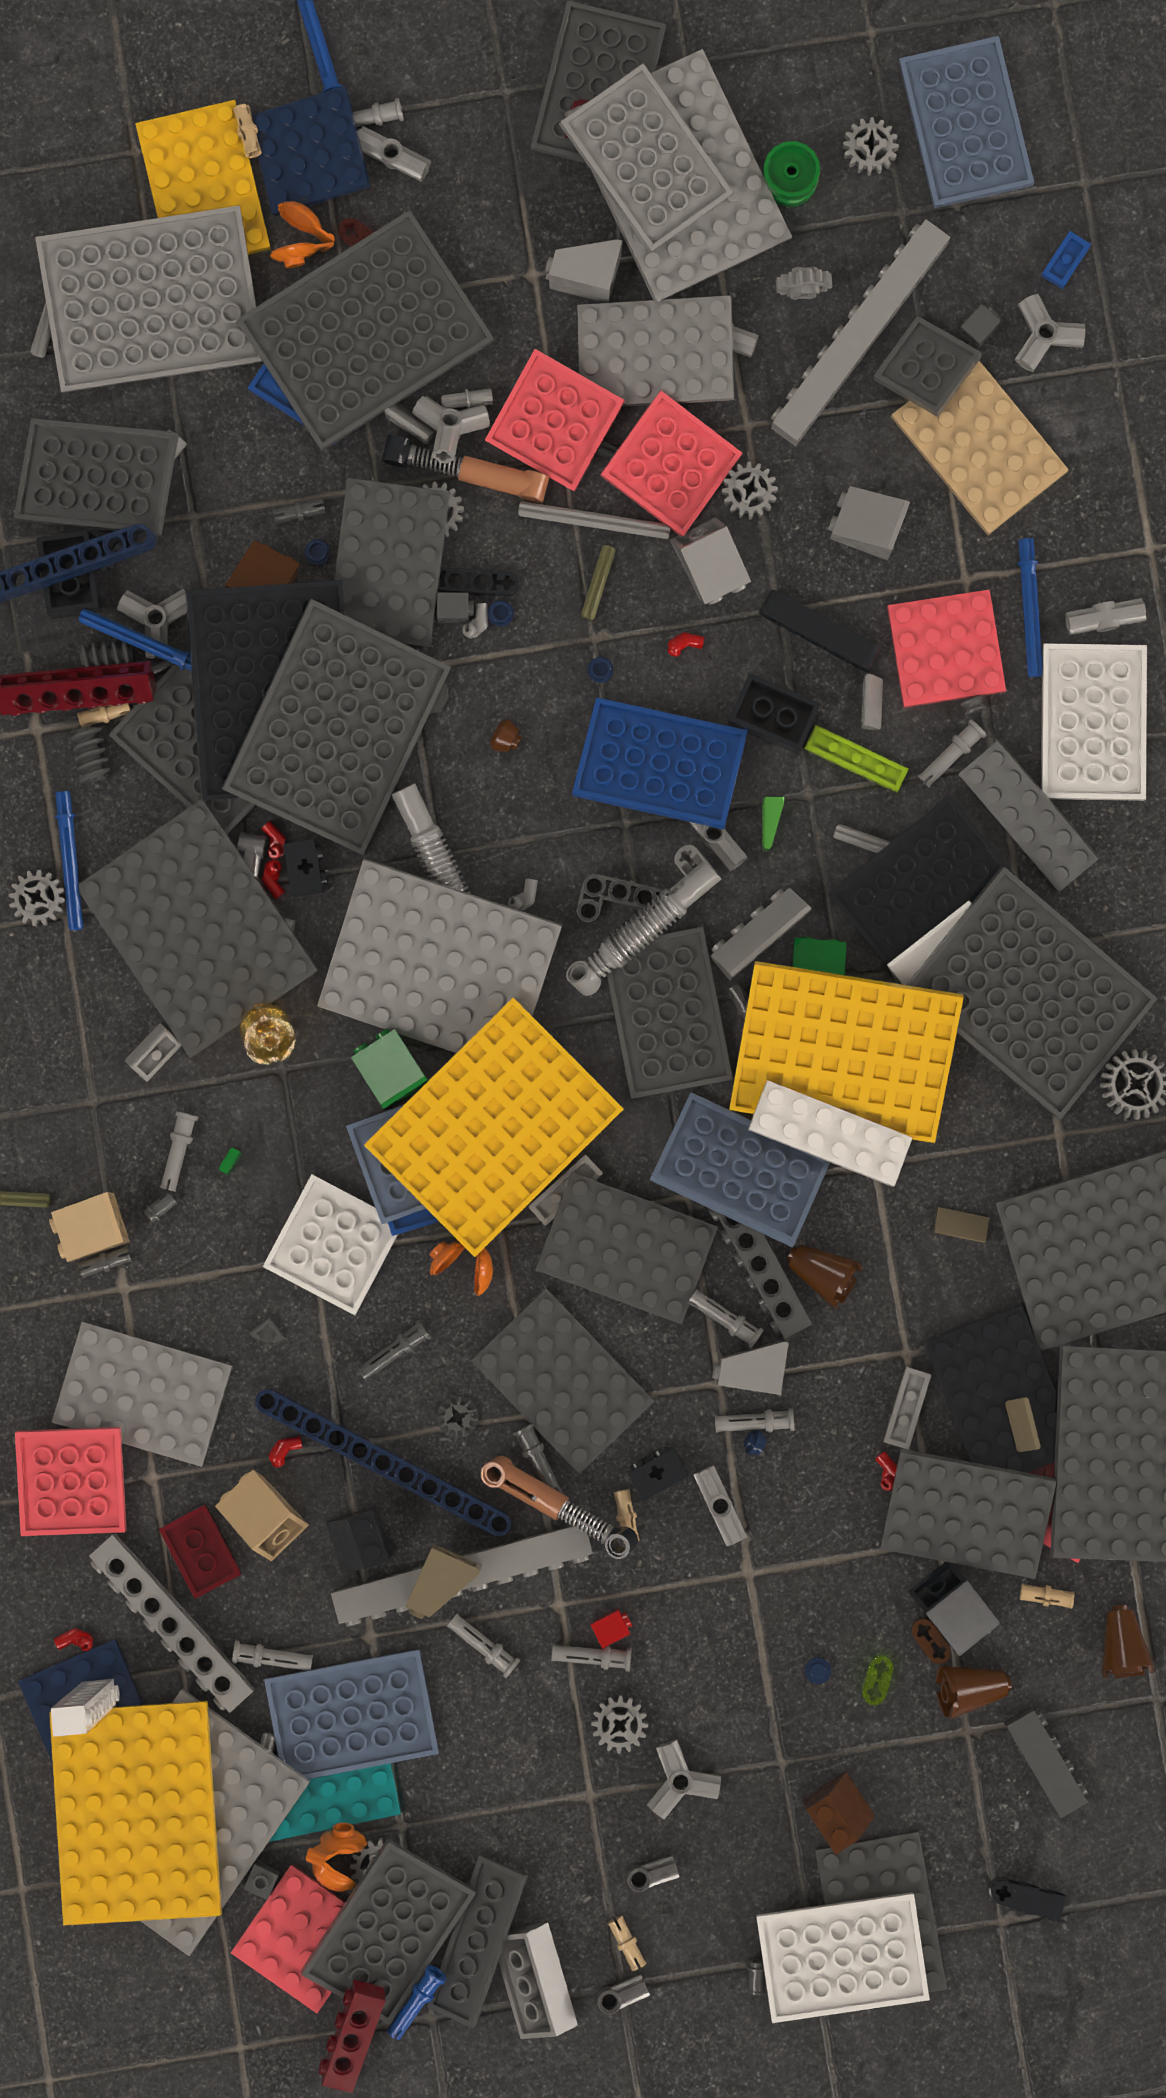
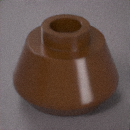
M510 719L501 720L490 741V747L493 751L509 753L511 749L516 750L522 739L519 736L520 730Z

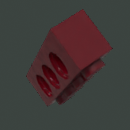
M353 1980L351 1989H346L343 1997L344 2009L342 2012H338L336 2016L334 2036H329L326 2051H328L326 2059H321L318 2068V2074H321L322 2086L353 2093L386 2001L384 1987ZM356 2011H363L362 2014H354ZM348 2034H354V2035H355L354 2037H350V2038H349V2037H346V2035H348ZM341 2057H346V2058H347L346 2060H342V2061H341V2060H337L338 2058H341Z

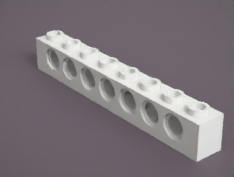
M114 1679L81 1682L51 1708L53 1737L86 1734L116 1706V1701H119V1687L114 1685Z

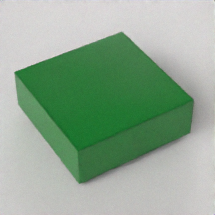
M230 1148L220 1164L219 1170L229 1175L242 1152L236 1148Z

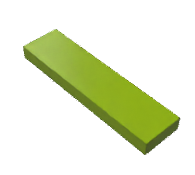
M818 725L814 726L804 747L805 750L896 793L899 791L909 770Z

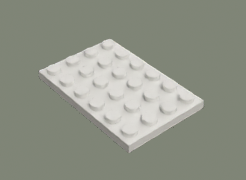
M1043 644L1041 790L1049 799L1146 800L1147 645Z
M913 1892L756 1915L772 2023L930 2000Z

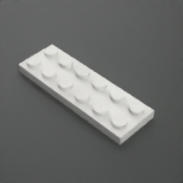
M766 1081L748 1128L752 1132L892 1187L896 1184L912 1140L910 1136L771 1081Z

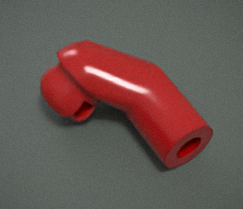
M686 632L680 633L670 639L667 644L669 647L667 651L669 655L677 657L680 656L681 650L687 646L702 649L705 637Z
M270 820L261 829L270 838L268 846L269 857L278 859L284 855L283 844H286V837Z
M273 859L264 866L262 883L276 900L285 893V890L278 883L282 865L278 860Z
M301 1436L280 1439L276 1442L269 1453V1461H271L272 1466L276 1468L282 1467L285 1464V1457L288 1451L303 1448Z
M883 1451L875 1460L883 1468L880 1483L882 1489L891 1491L897 1465Z
M73 1628L53 1639L58 1650L70 1644L80 1647L82 1651H88L93 1646V1637L88 1632Z

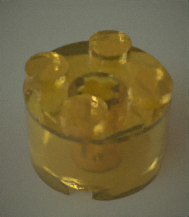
M259 1003L249 1010L241 1020L239 1034L248 1056L253 1061L263 1065H271L272 1062L285 1060L294 1050L296 1043L295 1033L288 1015L281 1008Z

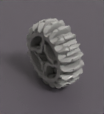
M1136 1049L1131 1051V1058L1126 1051L1121 1052L1123 1061L1119 1057L1114 1056L1112 1060L1116 1066L1109 1063L1105 1065L1106 1069L1111 1073L1101 1074L1102 1078L1108 1079V1083H1101L1100 1088H1108L1109 1091L1103 1093L1102 1098L1110 1096L1112 1100L1106 1105L1108 1107L1114 1104L1118 1105L1114 1110L1115 1114H1119L1124 1109L1123 1117L1126 1119L1133 1112L1134 1120H1138L1140 1118V1111L1145 1118L1150 1117L1149 1108L1153 1113H1157L1159 1109L1156 1103L1161 1106L1166 1104L1165 1100L1160 1098L1161 1095L1166 1096V1090H1163V1086L1166 1087V1081L1163 1082V1077H1166V1071L1161 1073L1159 1070L1165 1064L1160 1062L1154 1065L1153 1063L1156 1061L1157 1056L1152 1055L1147 1060L1148 1053L1145 1050L1140 1054V1058ZM1137 1063L1145 1066L1148 1070L1141 1075H1137L1132 1070H1129L1126 1065ZM1120 1071L1124 1079V1087L1117 1093L1115 1081ZM1154 1076L1155 1092L1151 1098L1147 1090V1082ZM1144 1078L1140 1081V1090L1127 1091L1131 1088L1130 1084H1133L1130 1082L1131 1079L1135 1081ZM1133 1094L1142 1099L1145 1104L1133 1106L1124 1102L1123 1099Z

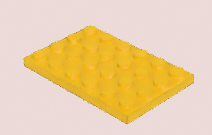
M235 100L135 123L158 218L240 206L248 255L271 250L250 159L245 156L242 139L237 133L238 123L233 110L237 106Z

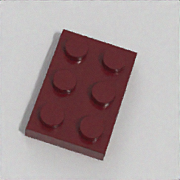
M206 1504L159 1528L194 1599L242 1574Z

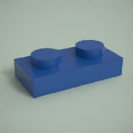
M1069 231L1041 276L1063 289L1091 244Z

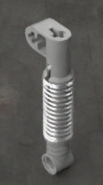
M413 783L392 793L391 795L412 835L410 839L411 845L416 847L414 851H419L417 857L422 856L419 862H424L422 867H427L424 871L425 873L429 872L427 878H431L430 881L460 891L468 889V886L464 887L463 885L466 881H461L463 876L459 877L458 875L461 871H456L458 865H453L456 860L451 861L450 858L453 855H448V852L451 851L445 848L448 844H443L446 839L441 840L440 838L443 836V832H441L442 830H440L439 826L434 825L416 784Z
M685 845L676 852L675 864L684 874L680 881L670 889L665 888L659 892V895L656 896L657 900L652 899L653 903L648 902V907L643 906L644 911L639 910V915L634 914L635 918L630 917V923L625 921L626 926L621 925V930L616 929V933H612V937L607 936L600 943L599 953L594 952V957L589 956L588 962L586 960L576 961L568 968L566 972L567 981L582 995L589 996L594 994L601 985V976L605 978L607 976L606 972L610 974L612 972L610 968H622L628 963L626 957L629 960L632 959L627 954L628 952L636 957L635 952L640 953L639 948L645 949V943L649 945V940L654 941L652 937L656 936L658 938V932L663 934V928L667 930V925L672 926L670 922L674 921L676 923V917L681 919L686 914L689 906L722 879L695 846Z

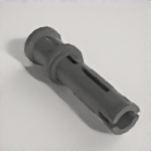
M419 1319L406 1332L398 1333V1336H396L397 1340L357 1367L359 1373L366 1381L405 1352L408 1354L412 1353L414 1348L424 1340L432 1339L431 1334Z
M529 1423L513 1431V1436L518 1438L523 1449V1457L525 1456V1458L529 1459L538 1479L564 1494L543 1453L544 1445L543 1442H539L533 1430L534 1424Z

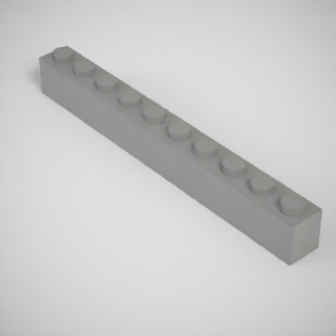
M925 219L921 226L918 223L914 226L908 235L911 238L906 246L901 244L894 253L895 261L891 266L886 264L878 275L880 278L876 286L871 284L863 295V298H865L864 302L860 307L857 304L853 307L847 316L850 319L845 327L842 325L838 327L832 336L835 339L830 347L825 345L817 356L819 359L815 367L810 365L801 377L804 380L799 388L796 386L792 388L786 397L789 400L784 408L779 406L772 415L773 423L771 429L795 447L948 245L951 237L927 219Z
M569 1525L461 1555L482 1565L479 1574L462 1590L472 1588L473 1592L488 1588L487 1583L497 1581L498 1585L513 1581L512 1576L523 1574L524 1578L539 1574L538 1569L547 1566L549 1571L564 1567L563 1562L573 1560L574 1564L589 1560L588 1555L593 1554L589 1536L585 1534V1531L581 1532V1529L578 1530L577 1527ZM423 1566L332 1591L331 1596L339 1624L346 1623V1627L361 1623V1618L371 1616V1619L374 1620L387 1616L386 1611L396 1609L397 1613L410 1610L405 1606ZM460 1590L454 1597L463 1595L462 1590Z

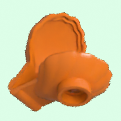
M295 201L278 204L280 216L298 230L310 233L323 242V244L297 243L287 245L272 251L270 257L273 260L284 262L286 269L296 268L305 265L304 259L314 255L317 251L326 252L333 247L334 235L322 229L319 219L311 209Z
M458 1240L447 1244L445 1241L438 1244L429 1254L433 1259L429 1271L430 1275L436 1276L443 1272L457 1259L465 1247ZM486 1248L476 1256L474 1293H476V1296L483 1294L492 1280V1259Z
M337 1823L333 1826V1829L324 1832L320 1837V1844L314 1848H309L306 1855V1861L313 1864V1874L317 1881L332 1891L344 1892L355 1888L357 1884L353 1880L334 1870L325 1861L337 1854L360 1852L367 1845L366 1838L360 1832L354 1830V1826L350 1823Z

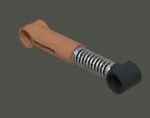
M390 434L387 437L381 459L386 464L405 468L407 464H412L413 466L416 464L417 467L421 465V468H430L431 471L434 469L435 472L439 470V473L443 471L444 474L448 472V475L451 473L452 476L457 475L459 481L513 494L529 502L543 503L549 482V476L531 470L522 471L464 456L462 460L461 457L456 459L457 457L455 456V460L450 461L448 464L439 463L438 460L432 457L433 451L430 452V449L428 451H425V448L421 450V447L418 449L417 446L412 445L413 442L402 436Z
M503 1455L496 1456L482 1467L481 1479L487 1486L492 1488L499 1487L554 1520H558L561 1517V1520H565V1523L569 1522V1525L573 1524V1527H577L578 1530L581 1529V1532L585 1531V1534H589L590 1537L593 1536L594 1539L597 1538L598 1541H601L608 1555L612 1558L623 1559L637 1546L638 1537L633 1529L626 1526L620 1528L617 1526L613 1527L610 1524L607 1526V1523H602L603 1521H599L598 1517L595 1519L594 1515L586 1514V1510L584 1512L582 1508L579 1510L578 1506L574 1507V1503L570 1504L569 1497L515 1467L508 1457ZM494 1467L500 1470L501 1476L495 1473ZM617 1538L622 1539L626 1547L619 1545Z

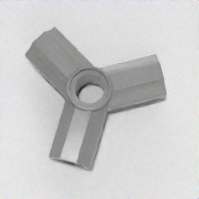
M1039 294L1031 295L1018 303V307L1032 333L1015 358L1019 366L1034 372L1050 346L1083 348L1085 324L1062 323L1051 320ZM1039 330H1049L1052 337L1043 338Z
M422 396L413 408L414 416L437 431L432 457L438 460L439 463L448 464L450 461L455 460L458 440L462 434L490 427L488 412L483 405L457 411L451 408L445 409L428 396Z
M127 590L119 601L117 611L145 625L146 636L168 645V626L187 614L185 590L178 591L157 605ZM153 614H162L163 619L159 624L154 625L150 623V618ZM146 652V658L162 659L149 652Z
M677 1739L656 1747L667 1780L647 1803V1806L654 1813L665 1819L685 1794L718 1799L721 1785L720 1775L688 1770ZM677 1775H684L687 1777L688 1782L683 1787H677L673 1783L674 1778Z

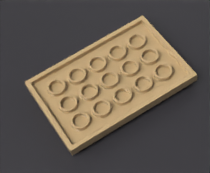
M978 361L939 417L911 401H908L891 415V418L987 535L991 534L1069 470L980 361Z

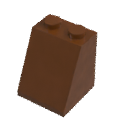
M254 540L225 584V588L294 583L300 563L290 556H284L274 551L270 546Z
M846 1771L802 1800L807 1812L835 1855L858 1841L875 1817Z

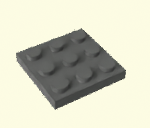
M917 316L875 373L874 381L939 417L981 359L982 354L979 350Z

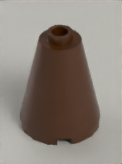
M802 1244L798 1248L794 1246L787 1257V1260L790 1261L789 1268L835 1309L839 1308L838 1302L843 1304L857 1281L853 1276L856 1271L861 1273L863 1266L858 1261Z
M1127 1605L1113 1606L1112 1611L1107 1613L1102 1678H1109L1108 1673L1115 1675V1678L1145 1675V1669H1148L1150 1673H1154V1664L1134 1610H1128Z
M943 1666L938 1667L936 1671L935 1684H940L941 1692L936 1693L944 1717H949L948 1719L957 1718L1005 1698L1012 1687L1010 1677L1005 1675L1002 1670Z

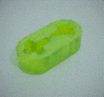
M885 1655L873 1657L868 1666L862 1687V1696L870 1705L881 1704L888 1691L894 1667L891 1660ZM881 1660H884L888 1670L882 1671L880 1679L876 1678L878 1670L874 1665L875 1663L880 1664ZM876 1681L879 1682L877 1690L881 1695L880 1697L875 1696L874 1700H872L867 1690L873 1689Z

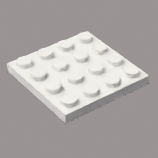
M311 1175L263 1267L356 1315L398 1235H391L388 1222L381 1224L375 1207Z

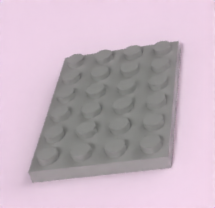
M641 64L559 123L649 253H652L734 193L644 64Z
M731 295L665 299L657 303L654 300L577 305L579 374L624 399L625 402L622 407L650 405L659 391L664 392L677 403L734 400Z
M82 1322L52 1423L72 1429L121 1427L123 1444L202 1467L233 1366Z

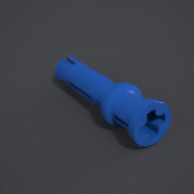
M428 1965L425 1968L424 1976L419 1983L417 1982L413 1986V1994L392 2024L387 2028V2033L392 2038L396 2036V2040H401L403 2034L425 2003L431 2002L439 1985L446 1982L447 1978L440 1969L432 1965Z

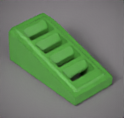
M765 797L762 801L763 852H769L772 847L785 797Z

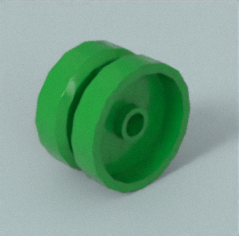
M797 141L783 142L775 146L768 153L762 174L776 204L784 207H796L807 202L815 193L820 176V162L815 152L806 144Z

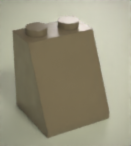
M433 1544L405 1606L410 1609L408 1613L420 1619H423L424 1616L430 1618L479 1574L482 1565Z

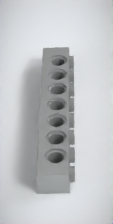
M116 1533L111 1535L89 1555L92 1559L90 1562L92 1567L99 1574L103 1572L110 1579L108 1581L109 1586L117 1594L121 1592L127 1598L125 1601L127 1606L134 1613L139 1612L145 1618L143 1620L144 1625L152 1633L156 1631L163 1638L160 1642L169 1652L174 1650L180 1657L178 1660L179 1664L187 1672L191 1670L198 1677L195 1681L204 1691L209 1689L215 1696L213 1699L214 1703L222 1711L226 1709L230 1713L255 1690V1687L232 1664L231 1660ZM113 1559L123 1561V1572L118 1573L112 1569L111 1563ZM136 1578L141 1581V1591L134 1592L130 1589V1579ZM148 1598L158 1600L160 1605L158 1611L153 1612L147 1608L146 1602ZM171 1617L176 1620V1630L169 1631L165 1628V1618ZM182 1638H192L195 1643L194 1649L185 1650L181 1644ZM201 1657L210 1658L212 1668L209 1670L202 1669L199 1665V1659ZM224 1676L228 1678L230 1687L225 1690L220 1689L216 1683L218 1677Z

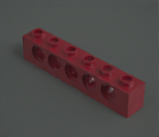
M151 661L0 675L1 715L10 714L17 716L22 713L69 711L73 708L84 707L92 709L105 705L145 704L149 701H154L157 686Z

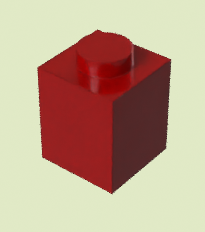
M618 1608L590 1622L602 1649L630 1635L629 1627L633 1626L627 1613H621Z

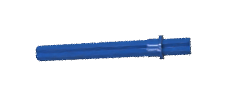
M297 0L324 86L322 92L342 87L338 83L313 0Z
M1023 538L1018 540L1020 562L1017 565L1021 570L1027 671L1029 677H1040L1043 675L1036 577L1038 561H1035L1034 538Z
M87 609L81 611L79 615L80 623L179 666L182 671L184 669L192 671L190 651L186 653Z
M63 791L55 792L58 814L55 815V819H58L68 928L69 930L76 931L83 929L73 821L76 815L72 814L70 792Z

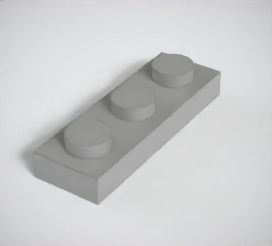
M586 1154L528 1206L545 1226L555 1218L571 1172L595 1181L603 1174Z
M905 1366L883 1442L909 1450L931 1374Z

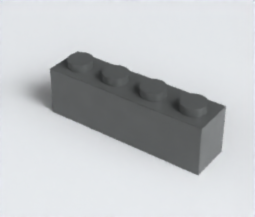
M1030 1707L1004 1723L1060 1818L1088 1803L1084 1796L1088 1794L1081 1780L1075 1781L1071 1772L1075 1770L1067 1756L1062 1759L1058 1749L1061 1746L1054 1734L1048 1735L1044 1728L1048 1723L1040 1711L1035 1712Z

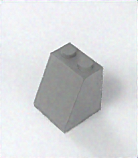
M617 239L555 250L554 258H548L545 271L547 272L546 279L549 280V289L609 303L622 256V240Z
M850 486L847 493H841L837 506L841 508L839 516L833 515L828 528L829 531H832L830 539L888 560L910 502Z
M716 517L688 530L683 537L678 535L670 539L698 598L704 604L717 603L723 599V595L729 592H739L746 587L745 584L751 582L727 526Z
M777 1341L721 1357L719 1363L714 1362L712 1378L717 1379L716 1384L719 1386L781 1395L789 1343Z

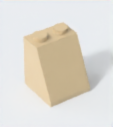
M106 1192L51 1212L53 1218L49 1219L50 1226L54 1234L58 1233L61 1242L57 1244L61 1258H66L67 1262H73L130 1242L114 1193Z
M255 1470L244 1474L240 1478L239 1483L231 1491L223 1494L220 1502L215 1506L249 1547L270 1561H273L309 1526L304 1518L280 1493Z

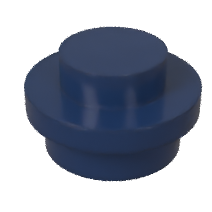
M312 540L305 547V557L313 565H323L330 558V548L323 540Z
M500 600L490 605L488 618L495 626H506L513 619V608L508 602Z
M596 657L588 665V675L594 682H607L613 675V665L605 657Z
M755 1430L746 1436L744 1447H746L745 1451L747 1454L758 1456L764 1449L767 1438L762 1435L761 1431Z
M815 1657L806 1663L805 1675L810 1682L822 1684L829 1679L831 1667L825 1659Z

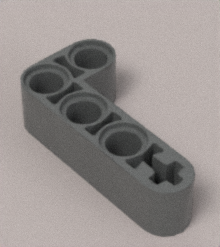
M590 874L584 879L577 906V917L584 924L595 923L600 916L603 902L644 911L643 906L648 907V905L640 904L637 899L638 895L641 892H648L652 899H656V894L659 895V892L664 889L604 875ZM592 880H597L602 885L601 890L597 893H591L587 889V884ZM615 887H624L627 895L623 899L615 898L612 894V890ZM584 906H593L596 914L592 918L583 917L581 909Z

